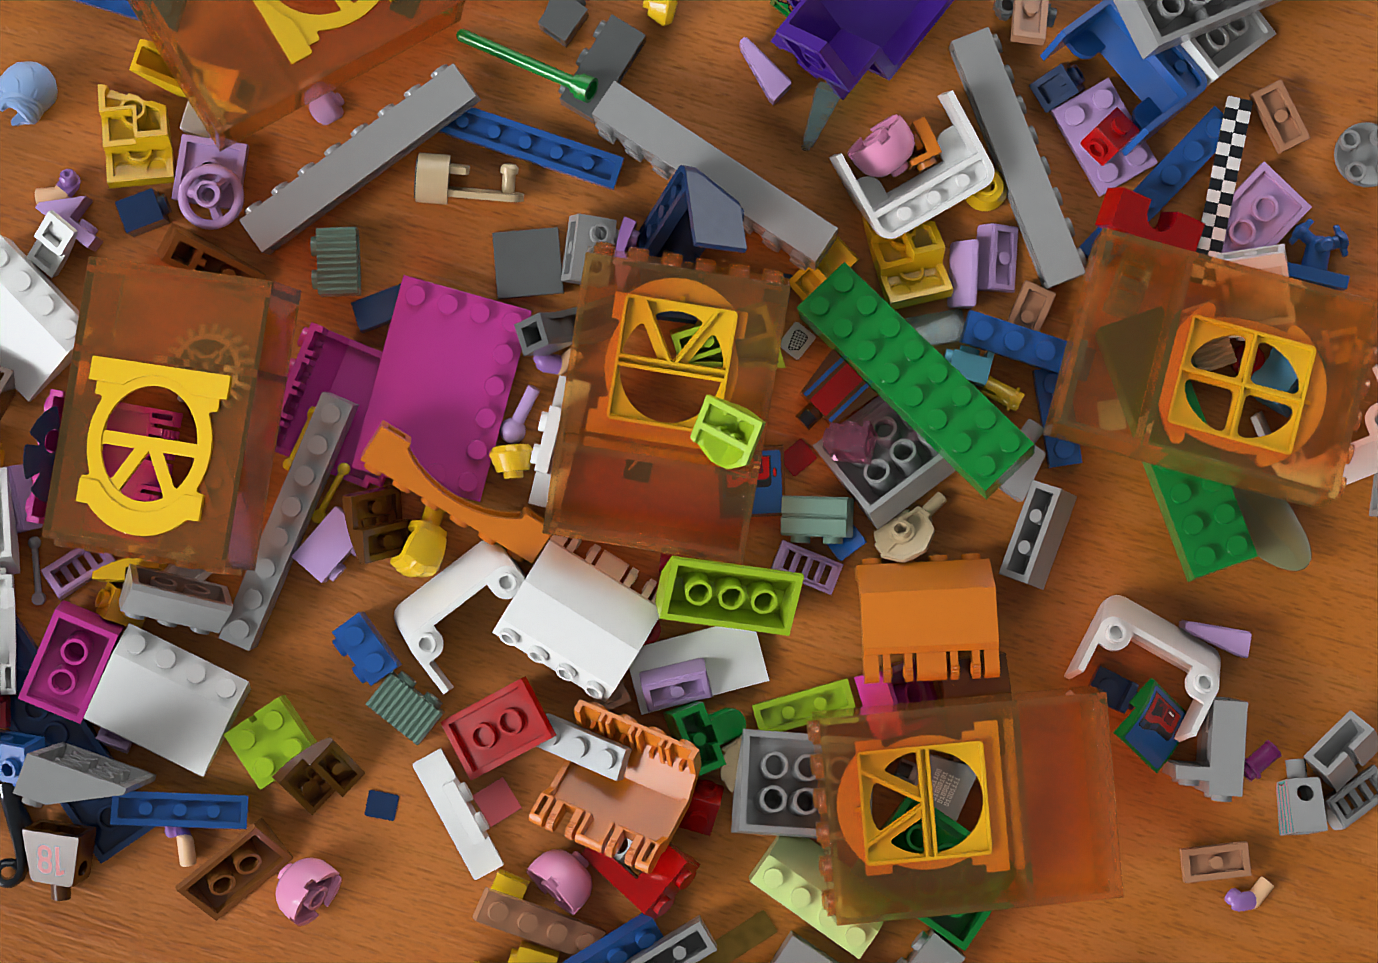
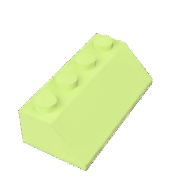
M777 836L749 875L751 883L858 959L861 958L878 934L894 903L850 872L851 867L810 838Z

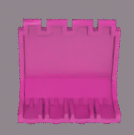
M311 322L310 327H304L299 336L297 345L301 348L297 358H291L287 365L285 377H288L286 385L283 390L279 389L273 399L272 408H275L271 421L266 420L261 428L259 438L262 439L260 447L289 457L308 419L307 412L309 408L317 406L322 392H331L359 404V407L330 474L337 476L338 465L340 463H347L350 466V472L344 475L343 479L369 489L371 483L383 487L387 477L351 468L382 352Z

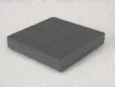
M558 227L492 233L498 299L564 294L563 282L561 281L562 264Z

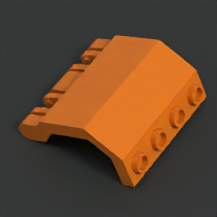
M979 553L962 554L961 560L948 561L947 555L928 556V562H915V559H911L907 562L895 561V563L882 564L881 558L862 559V565L855 566V581H858L860 595L864 684L880 682L878 655H881L883 683H891L893 677L891 655H903V677L905 682H913L912 654H915L917 681L947 680L946 652H948L951 680L959 679L960 665L958 662V652H970V673L973 679H979L981 677V650L984 678L1000 677L996 587L990 559H981V554Z
M580 699L574 708L578 726L632 748L623 780L615 781L565 759L550 787L539 795L529 814V822L541 827L546 826L547 830L553 832L559 826L565 813L568 812L573 816L565 830L566 838L570 840L575 838V842L599 853L605 852V855L614 858L624 839L627 838L633 842L626 852L624 863L631 867L635 864L636 869L650 874L661 854L666 851L691 804L702 765L700 751L688 740L680 739L678 741L667 736L663 730L651 726L647 728L638 724L634 718L626 714H620L619 716L609 712L605 706L598 702L588 703Z

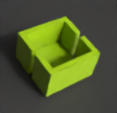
M286 695L279 696L255 712L253 716L248 717L223 734L260 790L275 781L272 776L288 761L306 748L317 743Z

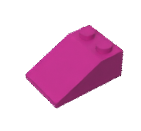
M62 600L53 613L18 699L81 724L125 626L106 620L97 613Z

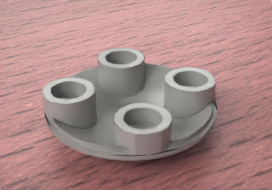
M1367 122L1355 124L1347 128L1336 142L1334 159L1337 169L1346 180L1360 187L1378 186V124Z

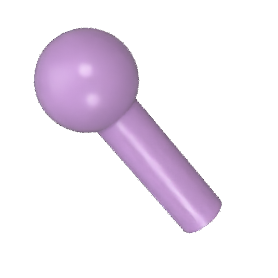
M528 385L512 418L502 422L499 431L501 438L505 442L516 444L525 437L526 428L524 422L540 392L537 387Z

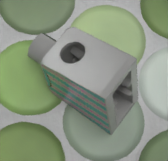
M1305 759L1285 760L1287 779L1276 783L1279 835H1302L1328 831L1320 778H1308ZM1297 789L1301 792V799L1297 795Z

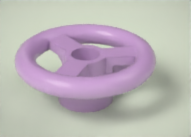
M204 164L192 169L183 178L178 190V203L182 214L190 223L202 229L214 230L229 225L241 212L244 202V190L239 178L230 169L218 164ZM217 174L221 176L216 183L205 180L199 182L195 188L190 187L202 175ZM231 184L234 191V202L229 212L223 216L219 203L222 198V192ZM213 190L215 193L214 198L211 201H206L205 194ZM188 197L194 198L200 206L208 208L213 220L197 216L190 208Z

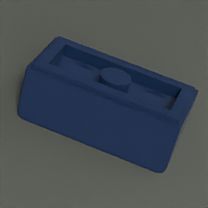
M401 283L351 302L361 333L364 334L391 323Z

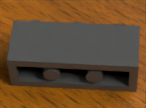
M612 14L607 22L602 20L593 34L596 40L590 50L585 47L576 61V65L579 68L574 76L586 73L598 79V89L591 102L585 103L574 98L569 88L563 85L558 90V93L562 94L559 99L563 106L594 125L595 121L592 112L613 81L621 83L646 43L645 34Z

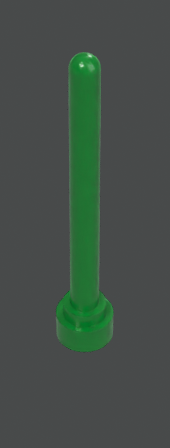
M460 29L456 33L458 41L569 88L574 98L585 103L591 102L597 92L598 79L586 73L573 76L468 30Z

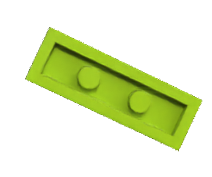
M848 678L752 705L758 729L783 732L857 710Z

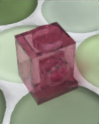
M864 420L863 426L852 421H844L842 424L830 423V427L824 431L823 446L834 461L870 465L877 433L871 421Z

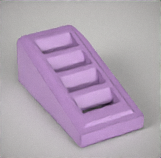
M743 37L739 44L740 51L769 102L775 105L790 90L791 80L747 37Z
M96 535L43 568L41 572L61 601L91 581L93 571L116 560L100 536ZM93 547L103 559V562L99 565L89 552ZM83 555L92 569L86 572L78 557ZM71 562L80 574V577L76 579L67 568V565ZM60 570L69 582L64 587L55 575Z
M782 540L771 569L795 572L801 556H806L808 558L802 570L804 575L803 584L831 595L843 564ZM789 550L795 552L789 570L783 569V565ZM816 560L820 563L813 580H810L807 576L813 561ZM828 565L832 568L825 585H823L819 581L825 566Z
M1187 620L1179 621V628L1235 656L1248 658L1252 637L1249 631Z

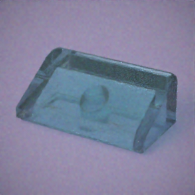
M961 308L905 318L933 347L959 342L965 324Z

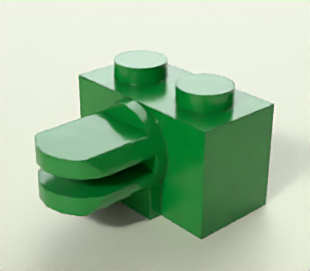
M699 701L689 702L663 713L671 737L678 741L680 739L688 740L699 749L702 763L699 776L726 765L719 745L740 737L743 729H746V719L739 710L723 708L708 715L704 703Z

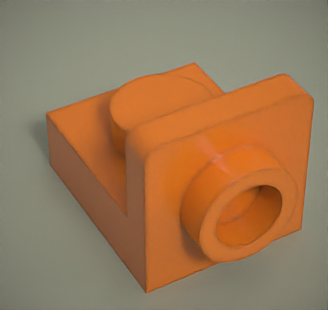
M925 116L912 122L910 126L915 142L914 149L916 151L921 150L922 155L908 162L909 171L918 168L919 172L931 168L937 164L936 158L942 153Z

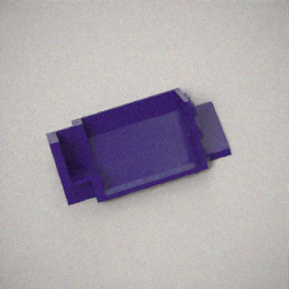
M787 0L793 7V10L776 30V35L772 38L771 42L779 49H784L794 54L798 59L796 63L816 79L819 77L824 79L832 88L833 93L844 100L867 70L890 81L954 0Z

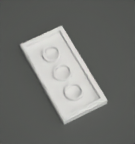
M714 626L642 646L629 667L641 715L650 713L647 710L639 673L642 671L703 658L712 696L769 681L757 632Z

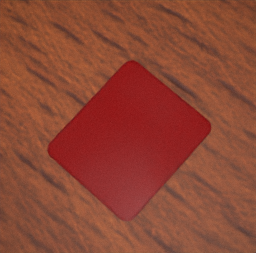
M799 439L784 451V465L793 476L798 475L817 459L803 439Z

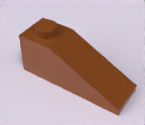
M171 223L157 249L161 261L251 304L266 276L263 272L220 247L174 223Z

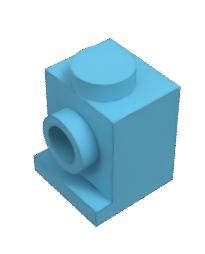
M961 345L960 350L946 348L943 357L973 385L983 387L987 383L995 353L988 351L983 357L979 356L980 350Z

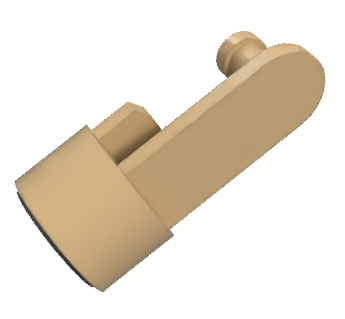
M419 152L417 156L414 180V199L416 202L447 205L448 197L504 202L524 201V194L515 192L516 175L519 173V168L516 164H503L500 169V173H503L502 190L449 186L450 174L469 175L470 165L451 163V155Z

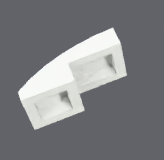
M53 210L48 211L34 235L37 240L28 253L27 258L51 278L59 275L70 255L78 231Z

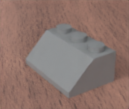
M129 564L119 598L120 611H123L130 618L139 620L144 619V617L158 619L157 622L168 627H176L177 624L189 626L192 631L205 635L209 634L210 631L220 633L233 609L227 586L134 564Z

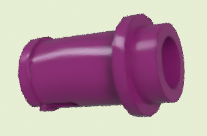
M1266 740L1247 759L1245 758L1244 776L1249 781H1253L1255 778L1260 779L1261 773L1282 756L1281 752L1272 742Z

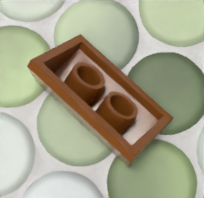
M261 818L175 886V888L181 895L217 921L290 862L293 856L264 819Z

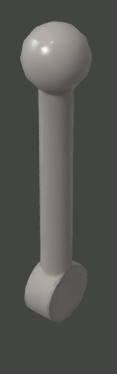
M33 536L28 540V546L32 549L35 593L32 595L31 600L35 605H42L46 601V595L42 593L38 551L41 540Z

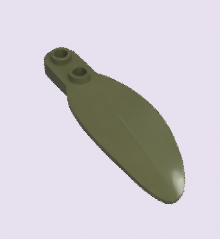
M1217 448L1258 557L1269 564L1285 570L1300 571L1305 569L1311 561L1310 544L1306 533L1286 499L1271 480L1242 454Z

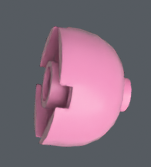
M895 114L870 129L872 133L864 141L860 137L847 153L864 174L871 177H884L891 173L893 177H896L909 167L907 160L913 153L915 142L907 123L901 115Z
M562 849L547 851L534 860L527 868V874L545 895L548 892L556 899L555 904L572 915L585 904L593 887L591 875L586 869L589 862L577 851H574L572 854Z
M311 857L298 860L293 864L289 863L282 868L278 875L279 881L276 887L278 907L296 925H306L319 916L315 910L320 907L323 901L327 907L332 902L339 890L342 877L338 875V871L321 859Z

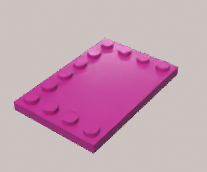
M403 275L351 468L369 472L363 466L365 462L360 460L361 454L382 420L412 437L410 444L412 452L436 481L460 497L480 502L491 463L489 453L496 445L522 350L514 324L531 317L532 311Z

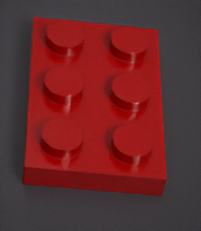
M526 676L440 722L470 781L556 736Z

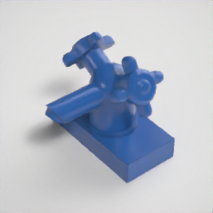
M1312 219L1297 225L1292 232L1289 243L1293 245L1300 239L1306 247L1301 265L1287 262L1290 282L1334 292L1346 290L1350 276L1327 270L1331 250L1339 249L1342 257L1348 255L1349 240L1346 233L1341 231L1339 225H1334L1335 236H1315L1309 230V227L1314 223Z

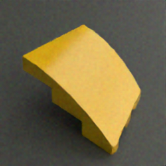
M98 84L99 113L102 119L103 148L106 153V172L109 189L173 183L175 167L166 105L154 101H144L139 96L130 93L125 95L110 90L107 85Z
M862 215L877 277L885 300L893 309L952 297L953 287L943 265L946 247L934 221L927 220L897 238L886 239L880 237Z

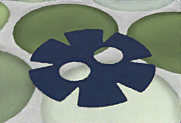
M65 405L61 424L57 406L46 410L36 420L30 430V434L39 445L26 444L24 448L23 468L25 479L40 473L31 487V492L39 500L46 503H52L56 485L58 486L60 502L70 498L78 490L81 475H86L77 463L88 464L87 438L89 430L77 436L86 418L75 407ZM56 429L61 435V443L57 451L50 453L45 448V438L49 431ZM62 456H69L72 461L71 473L67 478L61 479L56 473L57 462Z

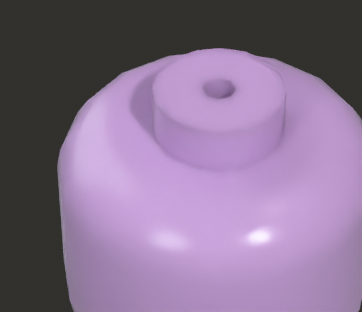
M323 89L311 97L309 100V110L318 123L328 125L343 116L344 111L341 106L344 104V100L339 93L334 94L330 89Z

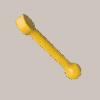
M314 406L310 407L307 412L308 419L289 458L283 461V467L287 471H289L314 413L316 408Z
M340 463L338 465L336 478L321 506L313 513L312 520L315 523H321L325 519L327 506L344 475L350 472V466L347 463Z

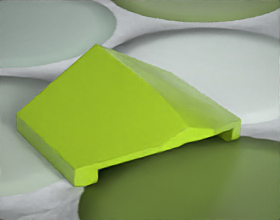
M707 394L690 437L693 442L699 445L711 462L728 470L750 464L766 422L745 407Z

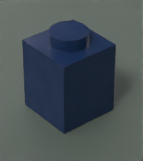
M153 188L115 202L126 233L133 237L171 223L168 214L172 210L165 194L160 195Z

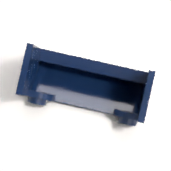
M686 165L678 167L639 230L637 255L641 285L652 280L668 277L688 278L703 283L705 267L701 265L700 256L706 248L745 253L747 250L743 226L744 210L740 207L739 201L696 167ZM666 311L656 315L657 320L689 324L697 322V317L679 311Z

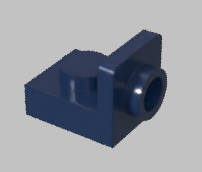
M1070 62L1061 63L1029 85L1046 113L1086 89L1082 83L1085 81L1084 75L1075 64L1071 65Z
M1098 665L1084 695L1125 714L1127 709L1132 710L1134 708L1129 701L1137 694L1139 684Z

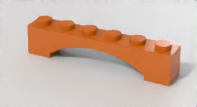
M382 420L361 454L360 460L365 462L363 466L369 472L377 476H381L383 473L394 480L392 484L399 490L407 494L413 491L421 496V502L435 511L441 508L451 514L449 518L454 523L463 528H466L468 525L479 531L478 536L491 545H495L497 542L507 548L506 552L513 559L519 562H523L524 559L530 563L534 562L554 531L552 522L524 506L522 511H501L474 504L454 494L436 481L420 464L410 448L412 437Z

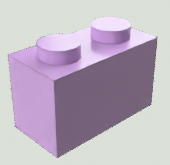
M335 506L291 556L321 583L327 582L329 579L334 582L346 569L343 562L350 554L354 557L357 556L348 533L344 510L341 507Z

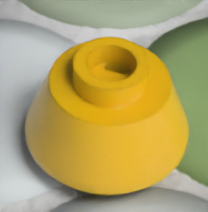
M644 0L642 7L648 9L647 15L662 26L672 24L678 0Z
M994 168L992 182L987 187L966 198V202L972 208L979 211H991L998 208L1006 199L1008 186L1002 173Z
M529 444L496 446L490 451L489 457L496 472L504 474V479L523 478V471L530 470L533 448Z

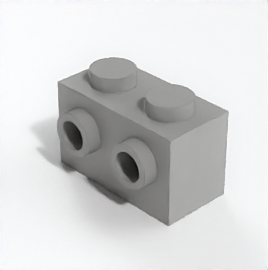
M580 213L569 216L561 275L562 282L592 287L608 286L615 271L612 253L613 248H616L619 230L616 229L617 220Z

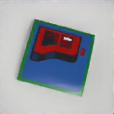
M1150 678L1129 701L1135 709L1113 733L1149 768L1158 773L1179 744V741L1175 740L1174 737L1187 712L1154 679Z

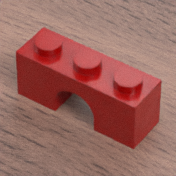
M1125 187L1107 188L1095 222V226L1106 230L1105 235L1119 241H1124V238L1133 242V248L1147 253L1155 251L1160 254L1159 259L1167 263L1178 264L1179 261H1193L1206 223L1179 211L1161 212L1158 223L1152 228L1147 217L1152 199Z

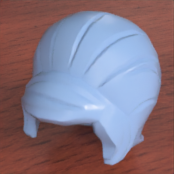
M17 62L8 67L0 76V111L3 112L8 108H13L17 111V114L11 120L12 126L36 124L41 119L43 113L56 102L58 94L56 80L47 67L37 62Z

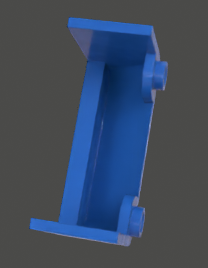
M1113 0L1101 1L1061 30L1040 55L1045 61L1065 45L1075 56L1081 59H1091L1101 53L1142 102L1134 108L1132 121L1140 130V133L1121 151L1125 156L1157 133L1207 87L1205 73L1180 44L1143 60Z

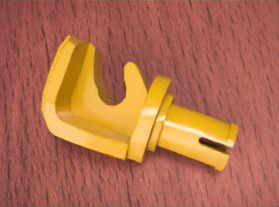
M425 506L421 520L410 521L408 530L412 533L408 536L402 552L390 560V564L403 576L410 578L430 577L439 570L447 544V532L440 527L444 510L439 508L438 511H435Z

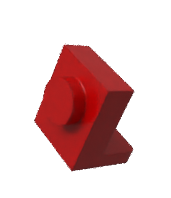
M1116 107L1080 144L1101 166H1104L1140 130Z
M697 779L691 804L679 827L710 836L720 808L724 787L710 780Z

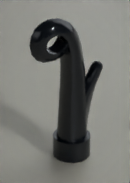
M0 781V802L16 859L5 858L0 860V887L12 888L20 884L29 871L22 829L34 822L25 803L22 802L23 797L13 794L15 789L13 784ZM5 867H11L16 872L8 878L1 874V870Z

